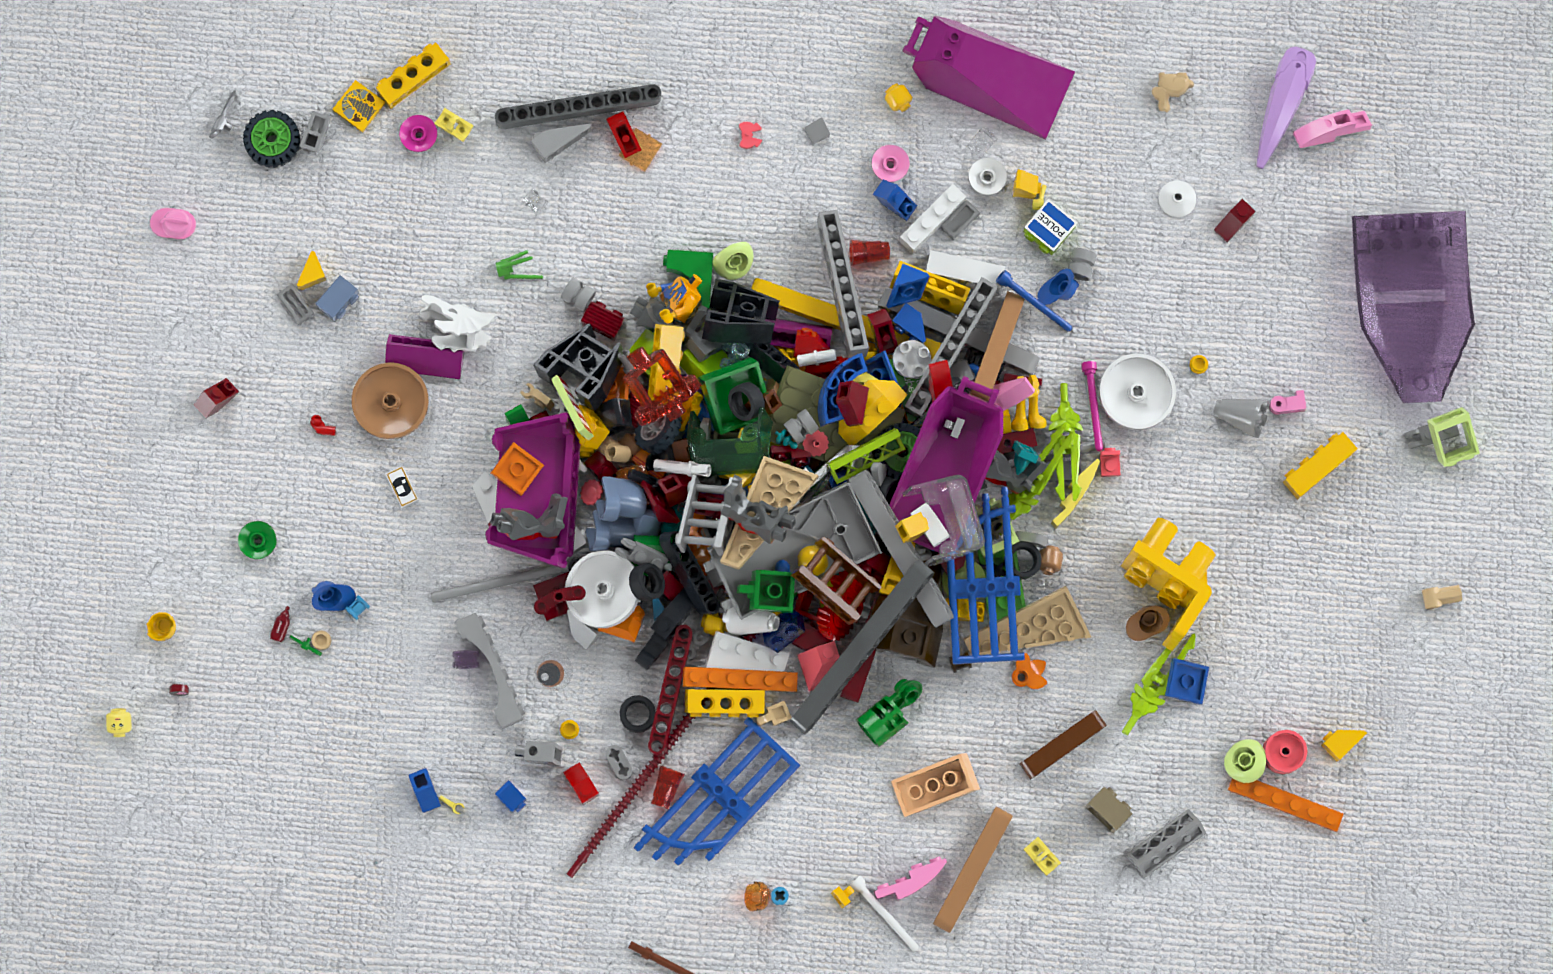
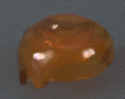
M754 881V884H749L746 887L744 896L745 906L749 911L764 910L770 902L771 892L765 883Z

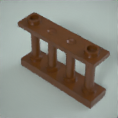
M823 536L815 541L814 544L820 549L806 567L801 565L796 568L791 576L843 621L851 625L860 618L861 615L856 609L868 592L873 594L880 590L882 586L878 584L874 577L869 576L841 552L832 540ZM827 554L834 562L824 576L818 579L812 571L823 556ZM841 566L849 574L836 592H833L827 583ZM856 579L863 587L849 605L842 599V595L853 580Z

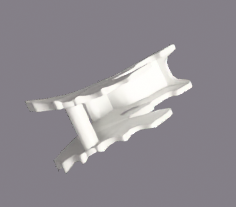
M422 296L421 300L427 306L420 310L419 316L425 320L434 319L435 326L441 332L450 334L433 336L431 340L440 350L450 348L453 352L457 350L476 352L478 348L486 349V345L490 343L491 337L481 329L490 327V323L495 317L494 314L477 312L466 307L465 304L450 305L434 296Z

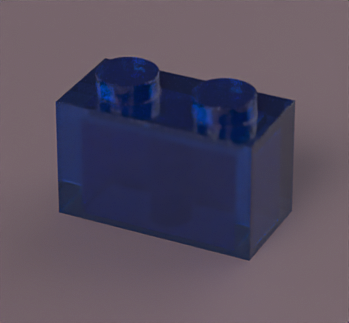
M794 609L793 612L778 615L780 623L776 631L763 633L764 644L777 653L805 632L803 615Z

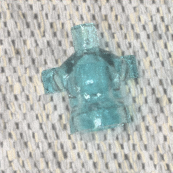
M726 343L723 350L725 352L729 351L727 358H723L720 361L719 366L723 368L742 361L749 354L747 345L745 343Z

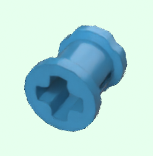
M359 595L356 596L357 599L349 607H345V610L355 620L359 619L358 616L366 608H370L368 603Z
M776 887L771 893V900L776 905L785 904L789 897L788 891L784 887ZM776 892L784 893L783 901L781 899H779L778 901L775 899Z

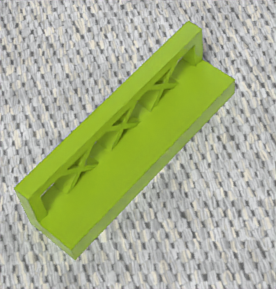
M894 428L826 463L835 483L839 484L870 468L874 462H881L905 450L898 429ZM896 439L899 448L893 451L885 449L888 442ZM877 448L882 450L879 458H868L871 451ZM859 457L865 458L862 467L855 468L851 466L853 460ZM842 466L848 467L846 474L838 478L834 470Z

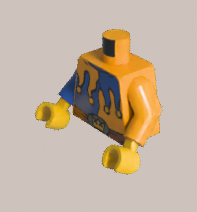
M693 274L689 280L680 276L671 283L661 284L660 287H656L655 283H648L646 285L647 292L652 298L657 297L659 292H661L659 296L666 309L660 311L659 315L665 323H671L673 318L683 323L686 322L701 299L697 287L701 284L702 280Z

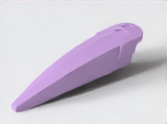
M1290 47L1286 50L1278 64L1275 81L1271 87L1259 143L1257 167L1261 169L1267 164L1280 143L1303 99L1305 90L1308 89L1311 82L1316 58L1310 51L1299 47Z

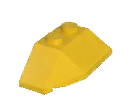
M867 380L863 384V386L869 388L863 424L849 427L844 419L839 421L838 434L848 445H855L866 437L905 399L907 394L895 381Z

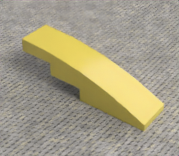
M1098 458L1078 476V485L1082 489L1077 500L1073 501L1071 493L1060 503L1059 506L1063 511L1051 522L1055 529L1071 514L1082 499L1100 463ZM1071 482V483L1069 484V486H1068V488H1069L1071 491H1072V482Z

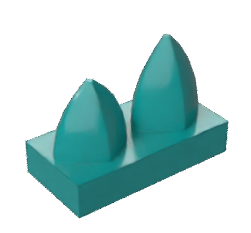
M1016 440L1014 441L1012 446L1015 451L1014 466L1016 467V474L1019 475L1030 462L1036 463L1039 456L1032 447Z

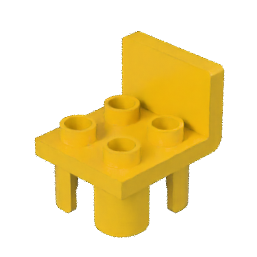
M1158 517L1143 540L1140 541L1138 539L1120 567L1127 570L1124 577L1133 585L1144 588L1147 583L1159 591L1156 597L1167 607L1176 609L1180 605L1185 608L1162 643L1164 647L1173 651L1185 637L1212 594L1211 587L1207 584V569L1216 557V554L1210 547L1198 541L1180 565L1172 562L1163 556V553L1176 535L1178 527L1170 521Z

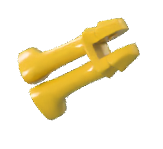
M1029 375L1028 381L1035 389V392L1027 397L1029 398L1028 420L1026 418L1024 399L1016 404V414L1011 422L1012 430L1024 431L1028 429V426L1036 429L1047 426L1046 419L1039 415L1038 394L1040 391L1036 375Z

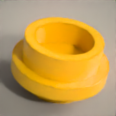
M1196 355L1191 358L1189 367L1195 374H1202L1208 369V360L1204 356Z
M566 720L560 726V733L565 739H574L579 734V726L573 720Z

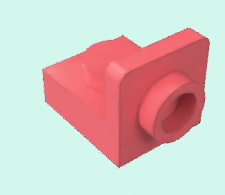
M1104 448V451H1101L1099 454L1101 477L1120 476V450Z

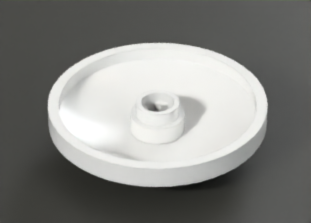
M1129 354L1115 360L1106 369L1100 382L1099 397L1105 413L1113 422L1127 429L1144 430L1158 425L1168 416L1175 403L1176 385L1169 369L1158 359L1146 354Z
M606 550L595 551L582 557L572 567L565 584V588L580 585L586 591V595L582 600L566 601L571 613L582 623L595 628L613 627L626 620L632 614L639 601L633 595L629 586V575L634 565L629 560L618 556L615 552Z

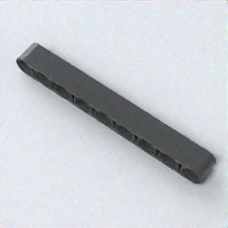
M655 84L505 107L496 111L495 122L501 129H510L654 106L661 101V89ZM654 91L658 94V96L656 98H650L648 94ZM633 94H636L640 97L637 101H631L629 99V97ZM617 97L621 101L619 104H613L611 99ZM599 100L602 102V105L594 107L592 103ZM580 103L583 105V108L575 110L573 106ZM558 106H562L565 109L562 113H557L554 110ZM543 109L546 111V114L538 116L536 112ZM524 112L527 114V117L519 119L517 115ZM502 115H506L509 117V119L506 122H500L498 120L499 117Z

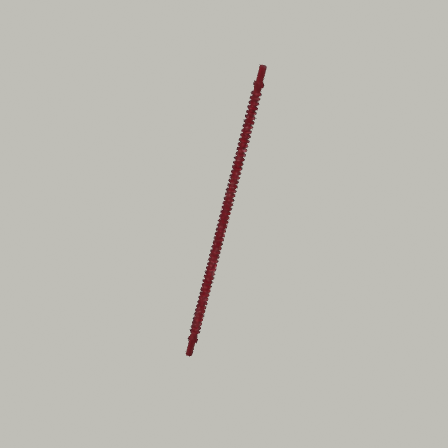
M760 633L743 635V640L753 642L752 639H756L755 635ZM706 688L703 690H715V688ZM704 698L701 701V705L706 706L705 702L709 701V699ZM690 713L682 716L683 720H679L680 724L676 725L677 728L672 729L673 733L669 735L665 753L660 757L652 756L653 760L648 761L649 765H645L646 769H642L643 773L638 774V779L635 778L636 782L632 783L631 788H628L629 792H625V797H621L622 801H618L619 805L614 806L615 810H611L612 814H608L609 818L604 819L605 823H601L602 827L597 829L598 832H595V836L591 837V842L588 841V846H584V851L577 856L578 859L566 873L569 877L573 878L580 867L587 862L590 854H594L593 850H597L596 846L601 845L600 841H603V837L607 836L608 831H611L610 827H614V822H618L617 818H621L620 814H624L623 810L628 809L627 805H631L630 801L635 800L634 796H637V792L641 791V786H645L644 782H648V777H652L651 773H655L654 769H658L657 765L662 764L661 760H665L664 756L669 754L668 751H671V747L675 746V741H679L678 737H682L681 733L686 732L685 728H689L688 724H692L691 720L696 719V717H690Z

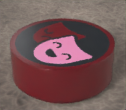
M173 684L169 687V694L186 696L189 694V687L184 684Z

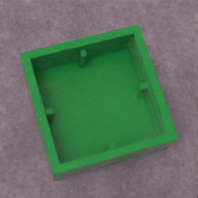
M750 357L698 377L713 429L720 435L768 417V415L749 421L739 420L730 410L728 403L730 390L742 383L750 382L756 385L762 394L767 391L759 363L755 359ZM742 392V401L745 404L749 399Z

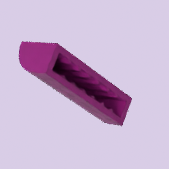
M777 318L776 321L765 319V321L775 323L771 345L795 349L797 329L810 328L817 332L830 348L833 329L831 326Z
M389 334L386 342L385 363L402 364L421 375L461 379L464 360L463 350H457L456 352H453L450 348L440 350L433 344L431 339Z

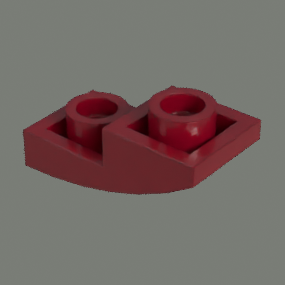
M771 446L769 455L774 460L780 462L790 460V465L796 467L810 465V452L799 448L792 449L790 446Z

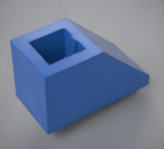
M883 179L873 193L883 206L906 221L917 208L914 201L897 184Z
M905 303L892 321L893 328L902 335L904 333L909 336V340H916L925 344L926 337L922 314Z
M427 768L409 774L410 782L422 812L425 813L441 807Z

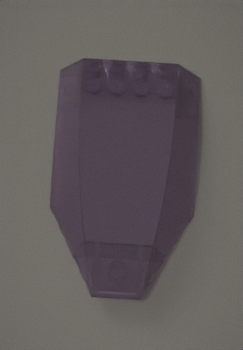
M1466 211L1352 216L1354 272L1361 330L1402 403L1442 402L1455 368H1457L1462 352L1476 324L1469 278Z

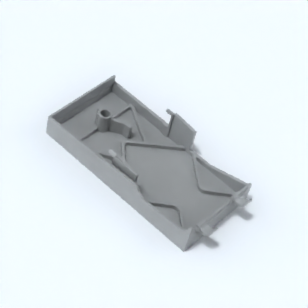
M849 482L838 485L792 508L788 514L795 517L796 524L793 529L783 527L787 530L785 540L781 542L774 539L771 544L764 541L740 570L721 564L722 556H718L713 546L707 548L712 560L704 563L703 566L706 572L714 568L717 569L730 597L721 603L724 611L734 607L741 620L757 612L756 610H749L750 599L747 598L748 594L737 593V586L748 585L754 570L775 571V565L779 560H786L790 565V572H793L799 567L797 556L801 549L806 546L815 545V541L823 536L832 540L834 545L855 564L882 553ZM828 556V560H829L828 567H827V569L825 570L824 573L820 574L819 576H816L818 579H821V578L824 576V574L826 573V571L829 569V567H830V566L832 565V563L834 562V560L831 559L829 556ZM840 566L835 574L844 571V569ZM795 579L794 593L797 592L799 594L808 590Z

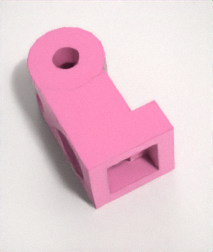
M1304 390L1296 391L1294 393L1295 396L1273 397L1269 403L1270 411L1276 415L1304 412L1306 410Z

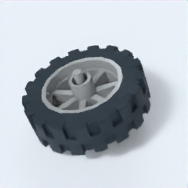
M665 403L655 404L653 408L650 407L648 412L642 415L641 421L639 420L638 427L635 429L636 436H634V439L637 441L636 444L652 455L660 454L662 450H667L669 445L674 443L675 437L679 435L678 431L682 426L680 423L682 421L681 414Z

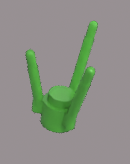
M528 250L496 262L498 276H504L505 280L543 279L542 275L510 274L513 272L514 265L533 259L532 256L515 260L527 254Z

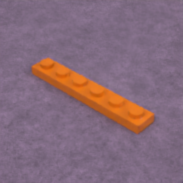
M683 667V687L797 692L798 672Z
M1232 778L1228 787L1230 792L1334 832H1338L1344 813L1258 780L1251 783H1242Z

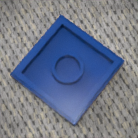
M1172 658L1165 696L1202 705L1209 667Z

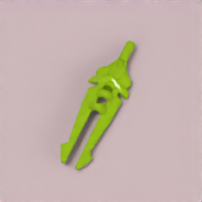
M1061 383L1060 406L1051 415L1050 421L1052 424L1049 425L1048 430H1059L1063 427L1065 429L1064 432L1073 434L1071 448L1066 449L1063 454H1071L1073 501H1076L1082 488L1078 485L1080 435L1075 433V430L1083 431V428L1078 423L1080 422V416L1073 411L1068 402V384ZM1061 435L1057 443L1054 445V456L1063 444V442L1065 441V439L1068 437V435ZM1062 455L1058 465L1056 466L1058 486L1055 487V490L1061 501H1064L1065 492Z
M1063 427L1050 435V443L1039 454L1041 461L1044 462L1065 431ZM1072 433L1065 439L1043 474H1039L1036 477L1038 480L1035 479L1032 482L1033 485L1030 492L1026 489L1019 494H1008L1009 505H1015L1016 512L1010 513V519L1015 520L1020 515L1029 513L1032 510L1031 506H1035L1039 502V500L1033 499V497L1042 493L1064 451L1071 448L1073 441Z
M1194 633L1177 659L1184 660L1187 652L1194 649L1196 638ZM1164 649L1141 679L1144 685L1143 688L1135 683V693H1132L1130 697L1133 711L1130 719L1121 731L1123 734L1128 736L1137 720L1148 713H1155L1158 710L1157 706H1162L1166 702L1158 697L1165 696L1169 672L1167 675H1164L1160 672V669L1172 652L1169 649ZM1153 681L1157 682L1160 686H1156Z

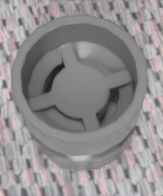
M1073 248L1070 258L1073 262L1070 263L1068 269H1071L1074 279L1090 281L1092 275V268L1090 266L1095 264L1097 257L1095 252L1083 248Z
M572 277L566 285L561 299L568 303L574 302V306L584 312L593 300L596 290L588 285L583 287V282Z
M806 409L798 413L796 419L791 418L783 424L797 444L805 440L807 434L812 435L820 429Z

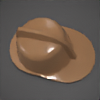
M1144 606L1128 619L1126 633L1134 641L1146 640L1166 629L1170 621L1169 614L1161 606Z

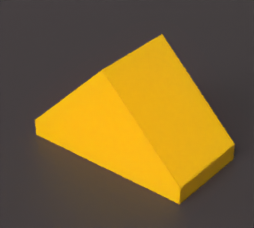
M311 251L298 280L297 287L299 290H304L326 281L314 251Z

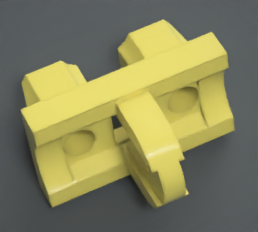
M446 108L443 109L441 115L434 123L462 142L465 141L474 127ZM456 122L458 123V126L454 130V124Z
M1039 837L1023 849L1046 876L1061 864Z

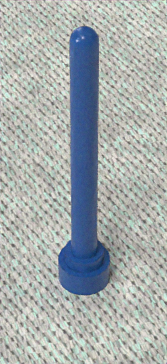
M1004 270L996 279L1000 286L1011 288L1067 332L1072 330V326L1015 283L1009 272Z

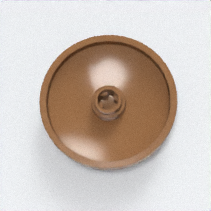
M383 363L373 366L361 375L354 386L352 409L355 418L365 431L381 439L405 437L414 432L427 415L429 396L425 383L414 370L405 365Z

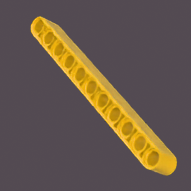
M760 278L754 279L751 289L780 300L778 309L841 331L835 305ZM862 315L867 340L876 343L868 317ZM894 330L898 345L909 340V336L904 333L901 335ZM926 338L924 345L929 349L932 361L942 343Z

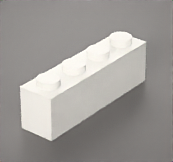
M952 184L900 236L899 242L913 255L965 202L966 196Z
M930 250L926 271L966 285V287L973 290L981 277L997 285L996 292H999L1001 286L996 282V279L1004 271L1005 266Z

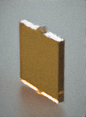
M635 128L633 132L642 150L627 158H624L622 151L618 156L628 161L631 166L634 165L645 172L661 148L662 143L652 138L650 134L647 135Z

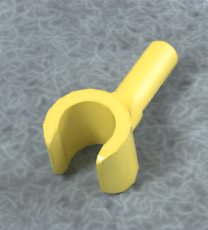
M1042 185L1039 199H1033V210H1039L1043 206L1046 185Z
M442 795L439 797V800L449 805L455 814H460L455 810L457 805L465 808L462 803L451 802Z

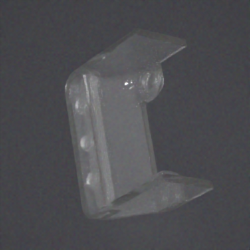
M953 475L912 485L902 493L903 497L921 493L923 500L927 504H940L951 540L944 542L940 546V555L933 556L924 563L926 566L951 561L983 547L985 537L968 482L964 476Z

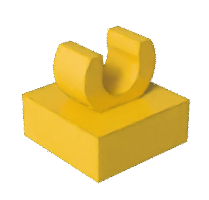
M839 886L831 892V895L843 909L851 902L848 897L855 891L851 886H848L845 890H842Z

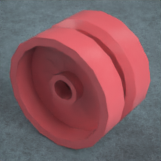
M1277 731L1268 737L1263 744L1266 754V767L1274 773L1281 775L1290 774L1300 768L1306 760L1308 752L1306 742L1295 731ZM1283 748L1288 752L1287 755L1282 753Z

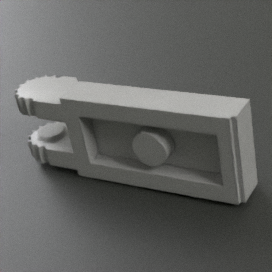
M1428 425L1404 433L1405 438L1418 434L1420 437V441L1408 444L1409 449L1433 444ZM1457 425L1438 432L1440 441L1460 435Z
M623 538L621 543L630 548L629 551L619 547L615 549V553L637 565L652 563L659 567L661 571L669 561L666 554L627 538Z

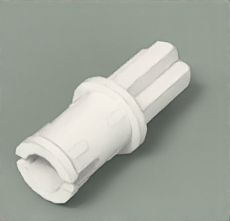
M834 349L819 352L814 350V353L797 355L799 367L836 360V352Z

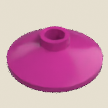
M413 115L402 123L399 131L400 140L410 151H426L436 142V125L430 118L424 115ZM416 133H422V137L416 138Z

